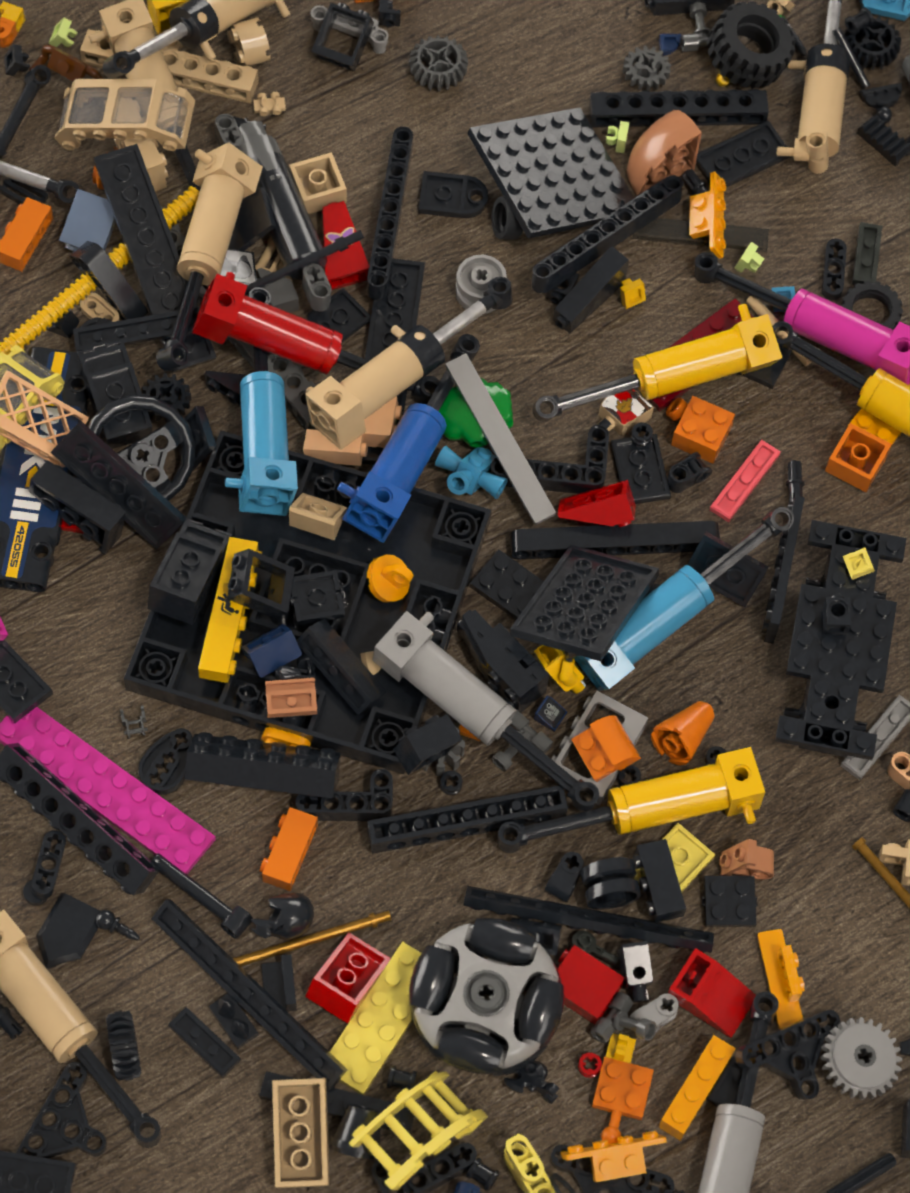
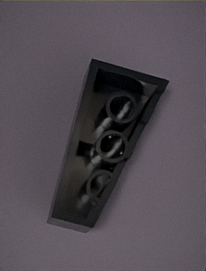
M47 460L30 479L29 492L51 511L58 510L64 519L63 521L69 526L75 524L83 532L82 537L88 542L93 539L101 546L98 550L104 555L122 536L126 511L119 504L112 503L106 499L99 491L92 490L86 486L79 478L66 473L61 466Z

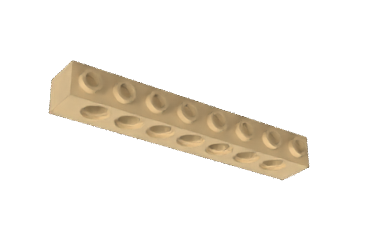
M88 29L80 49L81 61L88 65L103 68L104 61L111 57L113 52L106 39L92 44L89 35L100 30ZM168 47L161 49L176 86L251 104L258 85L257 69H253L250 66L232 64L229 61L215 59L209 61L206 56L190 54L187 51H178Z

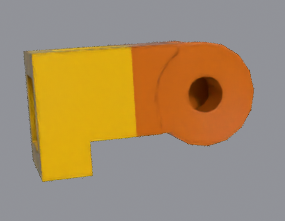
M3 1L0 6L1 48L12 44L25 21L23 8Z

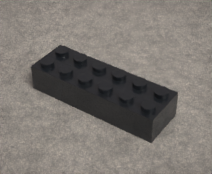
M202 732L194 734L187 750L185 779L333 798L339 778L341 753L335 752V750L330 748L317 750L311 749L307 745L294 747L286 746L283 742H273L271 744L263 743L259 739L240 740L235 736L217 737L211 733Z

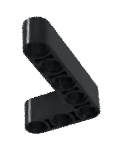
M594 425L589 429L585 465L526 459L543 490L580 494L604 487L609 431L603 425ZM598 437L601 438L602 441H596L593 438ZM495 458L491 463L490 474L507 478L505 487H513L506 473H498L496 471L504 469L499 460ZM593 458H598V459H600L601 461L595 462V461H593V460H591V459H593ZM544 474H549V475H551L552 477H551V478H546V477H544L543 475H544ZM571 476L574 477L575 480H568L566 477ZM590 479H597L599 482L593 483Z

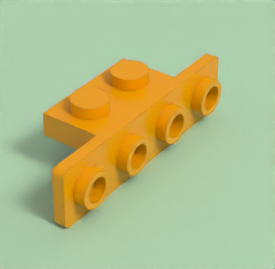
M711 172L710 191L690 196L689 235L693 239L710 235V250L720 259L724 257V249L726 248L724 240V230L726 229L724 210H726L724 191H726V184L724 179L720 178L716 172Z
M777 929L759 932L757 937L770 993L774 994L779 1002L775 1015L778 1028L781 1029L803 1019L799 999L802 992L805 991L802 976L798 977L797 968L799 967L797 953L792 952L791 945L786 946L782 930Z
M657 1131L642 1133L643 1137L633 1139V1136L617 1138L618 1142L608 1144V1140L593 1142L592 1147L583 1148V1145L567 1147L568 1151L561 1152V1158L568 1161L590 1157L593 1181L600 1182L646 1173L642 1147L662 1144L667 1141L666 1137L658 1134Z

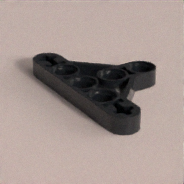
M833 1010L813 1014L739 1047L735 1054L736 1062L744 1069L762 1065L788 1079L796 1097L801 1100L813 1099L819 1093V1083L814 1070L825 1036L830 1035V1031L834 1027L838 1028L840 1017ZM827 1018H829L830 1023H828L827 1026L820 1027L819 1023H822L826 1021ZM806 1023L812 1028L811 1037H807L804 1033ZM786 1032L792 1036L791 1046H788L784 1041ZM766 1041H769L773 1046V1052L770 1055L764 1050ZM748 1053H757V1056L749 1058L748 1061L746 1060ZM795 1057L801 1060L802 1065L799 1071L793 1066V1059ZM804 1081H807L811 1088L808 1095L802 1090Z
M72 1062L65 1067L16 1153L27 1155L23 1152L26 1149L31 1155L49 1159L75 1150H80L93 1157L100 1156L106 1151V1138L103 1133L89 1126L80 1095L88 1079L87 1069L82 1063ZM77 1069H80L82 1077L74 1079L72 1085L76 1089L73 1090L68 1086L72 1080L70 1072H76ZM60 1091H67L70 1094V1099L68 1102L60 1104L55 1099L56 1094ZM48 1113L57 1116V1121L53 1126H45L42 1123L43 1117ZM70 1125H76L80 1129L79 1135L75 1138H68L65 1135V1130ZM34 1136H40L44 1139L43 1146L39 1149H32L29 1146V1141ZM92 1137H99L102 1140V1146L98 1150L88 1148V1141Z
M558 1145L551 1152L550 1161L552 1166L557 1170L570 1173L582 1193H600L604 1190L610 1193H660L657 1186L651 1185L650 1190L646 1189L650 1177L654 1178L652 1183L660 1185L661 1181L666 1182V1187L670 1189L665 1190L664 1193H673L675 1189L674 1181L670 1176L646 1169V1173L641 1174L645 1179V1183L639 1187L631 1183L630 1176L595 1182L593 1181L592 1171L585 1172L580 1167V1161L585 1158L577 1159L575 1168L571 1167L572 1161L565 1160L563 1164L558 1162L559 1158L555 1157V1155L568 1151V1145Z

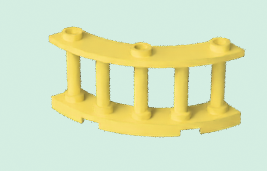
M435 1071L411 1090H408V1088L403 1089L396 1096L394 1103L366 1127L363 1124L352 1134L354 1138L349 1144L352 1147H359L363 1143L387 1169L389 1178L385 1181V1184L391 1190H398L424 1165L421 1161L426 1156L431 1154L436 1156L452 1143L450 1139L454 1136L460 1139L470 1135L488 1117L482 1109L469 1110L448 1088L444 1081L450 1075L446 1071L440 1073ZM435 1090H437L444 1097V1099ZM426 1095L450 1121V1126L446 1129L443 1126L439 1127L415 1100ZM445 1100L457 1111V1113L445 1102ZM404 1107H407L432 1134V1140L426 1145L419 1144L394 1117ZM384 1123L411 1151L410 1155L412 1157L402 1166L399 1163L396 1164L371 1137Z

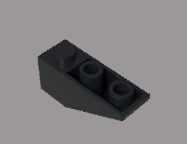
M206 371L204 373L205 384L212 392H219L229 402L241 405L240 382L247 375Z

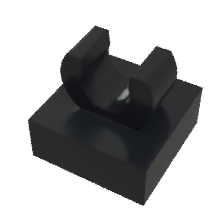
M13 44L4 55L6 75L14 76L18 70L26 72L30 67V64L24 63L29 58V55L22 53L20 45Z

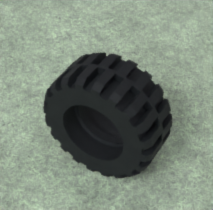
M746 1L732 4L723 11L708 35V54L710 59H713V66L715 69L718 68L720 70L719 73L723 77L729 78V81L733 84L739 83L741 87L748 88V86H751V88L769 86L780 77L792 60L795 53V38L791 36L793 31L790 26H787L786 19L783 16L780 17L775 9L767 8L768 5L763 3L758 5L757 2L749 1L747 4ZM738 36H745L754 40L762 48L764 54L755 53L746 48Z

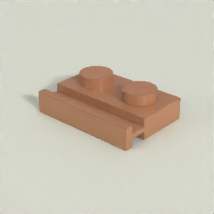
M315 678L265 681L268 718L317 714Z

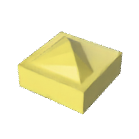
M866 548L843 556L852 580L875 571Z

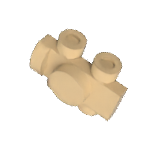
M272 92L271 98L268 99L265 93H259L257 95L258 99L253 100L254 111L259 113L260 116L280 115L282 111H286L285 99L280 97L279 92Z

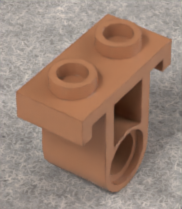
M747 839L721 852L719 860L721 876L736 874L740 876H754L758 880L774 877V851L757 846L756 840Z

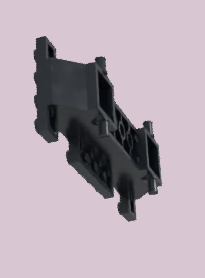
M812 520L807 545L829 549L821 580L807 577L805 584H801L786 675L806 678L807 685L800 709L785 706L784 715L779 716L775 737L776 742L796 745L798 748L842 757L852 756L873 760L877 734L865 732L867 722L854 720L859 689L883 693L897 606V602L886 600V592L874 591L879 559L902 563L907 538ZM866 548L875 571L852 580L851 577L847 576V574H850L843 556ZM840 595L844 598H851V627L847 635L823 634V605L826 597ZM832 611L833 615L842 616L839 612ZM825 704H833L836 709H829Z

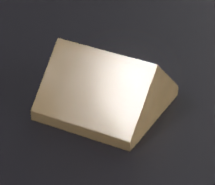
M302 493L289 508V525L335 540L347 507Z

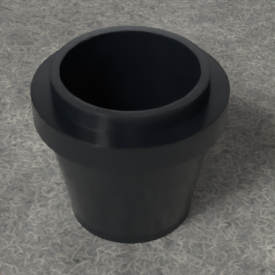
M347 1104L335 1135L331 1136L330 1144L334 1146V1151L357 1158L374 1160L375 1156L363 1143L359 1147H352L349 1142L354 1138L352 1134L358 1127L363 1124L366 1127L382 1111L366 1106ZM381 1127L371 1135L379 1146Z

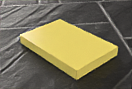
M677 823L663 839L667 840L681 892H683L715 858L716 854L682 825ZM636 869L637 875L633 879L639 883V878L642 876L640 869Z

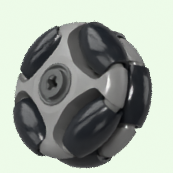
M477 918L475 924L468 923L447 932L432 946L428 945L423 950L414 966L410 979L409 1006L411 1008L412 1020L420 1039L439 1061L443 1060L447 1064L463 1071L476 1074H492L495 1077L510 1074L524 1068L546 1050L548 1043L557 1031L563 1014L564 985H562L560 974L551 956L535 940L536 935L516 923L503 919ZM489 994L490 1000L485 1001L484 995Z

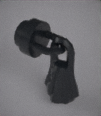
M304 653L297 659V668L279 666L275 671V676L278 680L314 678L316 676L314 672L316 665Z

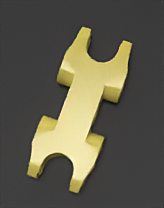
M521 1134L508 1139L504 1149V1160L520 1189L525 1193H556L544 1171L543 1163L528 1139ZM518 1150L522 1152L523 1155L516 1156L513 1154L512 1151Z

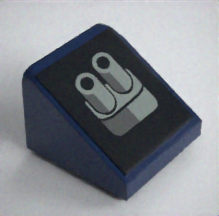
M547 695L535 712L534 720L555 732L566 716L567 711L552 697Z

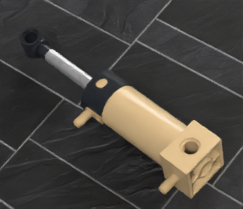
M505 277L493 278L488 284V290L483 293V298L433 334L422 325H416L407 333L397 325H394L391 328V333L398 339L339 383L332 376H329L314 388L312 386L308 387L305 395L311 425L341 450L366 432L364 419L445 362V354L441 344L489 309H506L512 304V287L509 279Z

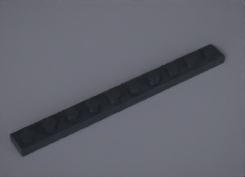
M467 886L464 906H469L473 910H490L499 915L511 914L525 920L537 919L550 924L568 925L572 929L584 928L593 930L598 934L610 933L624 939H641L650 944L657 942L667 944L671 948L683 947L693 951L696 948L703 953H712L714 933L660 922L655 923L650 920Z
M166 899L151 919L316 1079L325 1078L327 1089H333L348 1069L171 899Z

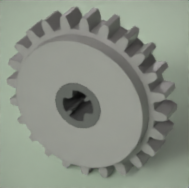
M860 1017L855 1023L854 1019L850 1018L847 1021V1025L842 1021L838 1024V1028L834 1027L830 1031L832 1035L825 1037L824 1040L829 1044H824L821 1047L826 1054H823L820 1059L827 1062L822 1067V1070H829L830 1072L826 1078H833L835 1080L832 1085L834 1088L838 1085L842 1087L841 1094L849 1091L850 1098H854L857 1094H859L860 1100L865 1099L867 1094L870 1099L875 1098L876 1093L881 1096L885 1093V1089L889 1090L893 1087L891 1082L894 1083L898 1080L897 1075L894 1073H899L902 1069L896 1065L902 1061L901 1057L896 1056V1053L901 1050L900 1047L893 1046L896 1038L889 1039L890 1030L881 1031V1023L873 1026V1019H869L864 1023L863 1017Z

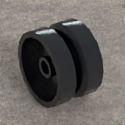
M627 857L607 858L590 863L580 871L584 887L588 888L585 892L588 908L596 910L618 908L631 904L641 897L639 883L633 879L637 875L633 859Z

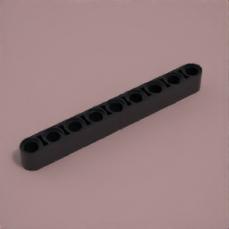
M405 126L396 128L393 133L367 277V294L374 300H381L386 297L390 282L413 150V132Z
M676 175L665 177L541 260L533 267L532 289L538 293H546L602 256L611 246L615 247L673 208L682 198L684 184L682 178Z
M715 521L629 524L623 527H618V525L532 528L517 529L509 534L511 557L519 560L561 558L570 545L612 556L695 552L705 532L720 539L719 524Z

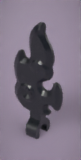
M534 1060L524 1068L513 1072L518 1075V1078L510 1079L506 1077L504 1079L505 1084L515 1092L523 1093L524 1087H528L530 1092L537 1090L541 1093L544 1100L550 1104L558 1098L556 1093L559 1091V1087L552 1082L547 1083L545 1081L548 1070L539 1061Z

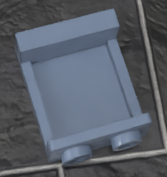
M80 189L77 190L59 241L65 243L64 248L76 251L86 241H90L100 245L104 251L106 250L116 223L108 199Z

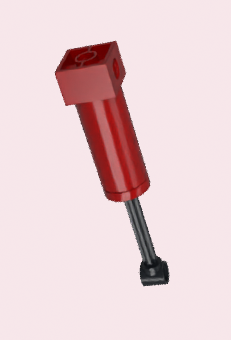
M227 272L226 276L216 273L204 294L192 331L194 334L222 345L229 336L326 375L336 362L355 370L369 362L367 359L341 350L342 333L246 296L245 292L248 285L235 281V274L233 272ZM425 376L405 390L411 391V396L414 397L417 403L427 404L440 381L434 376Z

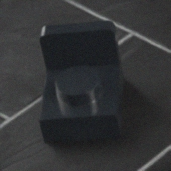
M380 0L378 25H385L387 27L400 26L401 11L393 10V0Z

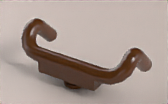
M48 44L42 47L41 55L29 69L30 71L37 65H45L51 54L47 67L71 81L83 79L86 74L93 79H103L102 75L95 68ZM89 98V102L86 104L91 105L96 98Z

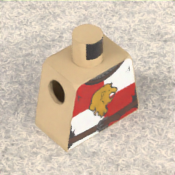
M634 389L606 397L601 403L599 416L602 420L596 425H603L608 431L614 429L619 435L623 436L632 431L637 423H645L650 420L654 407Z

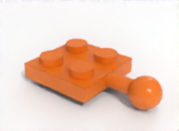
M604 1056L592 1103V1108L611 1112L609 1125L603 1129L601 1140H608V1144L618 1142L617 1138L621 1137V1132L618 1129L621 1116L642 1121L654 1072L653 1069Z

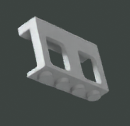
M596 691L593 698L589 696L582 708L585 710L583 715L575 718L571 726L573 732L570 737L566 735L559 746L562 750L558 757L554 755L552 760L577 781L582 779L584 782H591L596 785L599 790V799L596 804L601 805L620 771L616 770L596 782L592 776L585 778L566 768L562 764L574 745L571 739L589 728L586 726V723L598 704L624 717L622 726L634 746L647 726L648 717Z

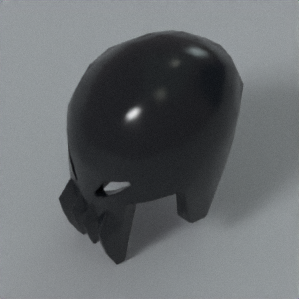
M281 894L269 898L270 908L275 909L269 920L251 919V922L256 925V929L251 928V930L260 937L268 938L273 936L290 940L298 938L307 932L314 918V907L310 899L304 894Z

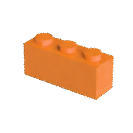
M28 197L23 204L18 206L15 218L7 224L5 234L2 240L0 239L1 264L21 272L24 270L53 220L51 206Z
M291 807L287 815L282 814L278 828H281L278 836H273L269 846V850H272L270 856L263 859L260 867L263 882L291 892L318 827V817Z

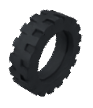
M864 281L863 284H855L853 289L850 288L847 291L841 305L853 311L854 303L860 299L874 298L879 300L887 307L890 313L889 319L881 323V325L892 330L898 325L903 313V309H901L902 301L901 299L898 300V294L890 290V286L881 285V282L875 281V283Z

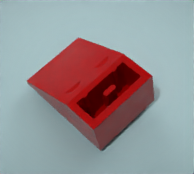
M696 948L668 991V994L674 995L677 998L680 1007L730 1038L733 1037L756 996L720 963Z

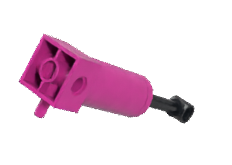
M710 252L700 253L696 257L695 278L699 282L706 284L715 283L718 280L786 312L784 321L789 323L799 335L876 371L881 368L907 385L910 384L909 325L899 321L896 328L892 330L803 288L791 300L724 269L723 264L719 263L717 257Z

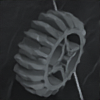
M429 35L427 41L421 38L420 44H415L414 50H411L409 60L410 73L414 76L415 82L420 81L422 87L428 85L429 90L437 87V90L440 91L441 87H445L448 91L450 85L456 87L458 82H462L464 75L467 73L468 66L466 50H463L462 44L456 45V40L449 41L448 36L442 39L437 35L433 39ZM449 57L455 62V65L451 63ZM422 61L426 63V66H428V68H426L422 64Z

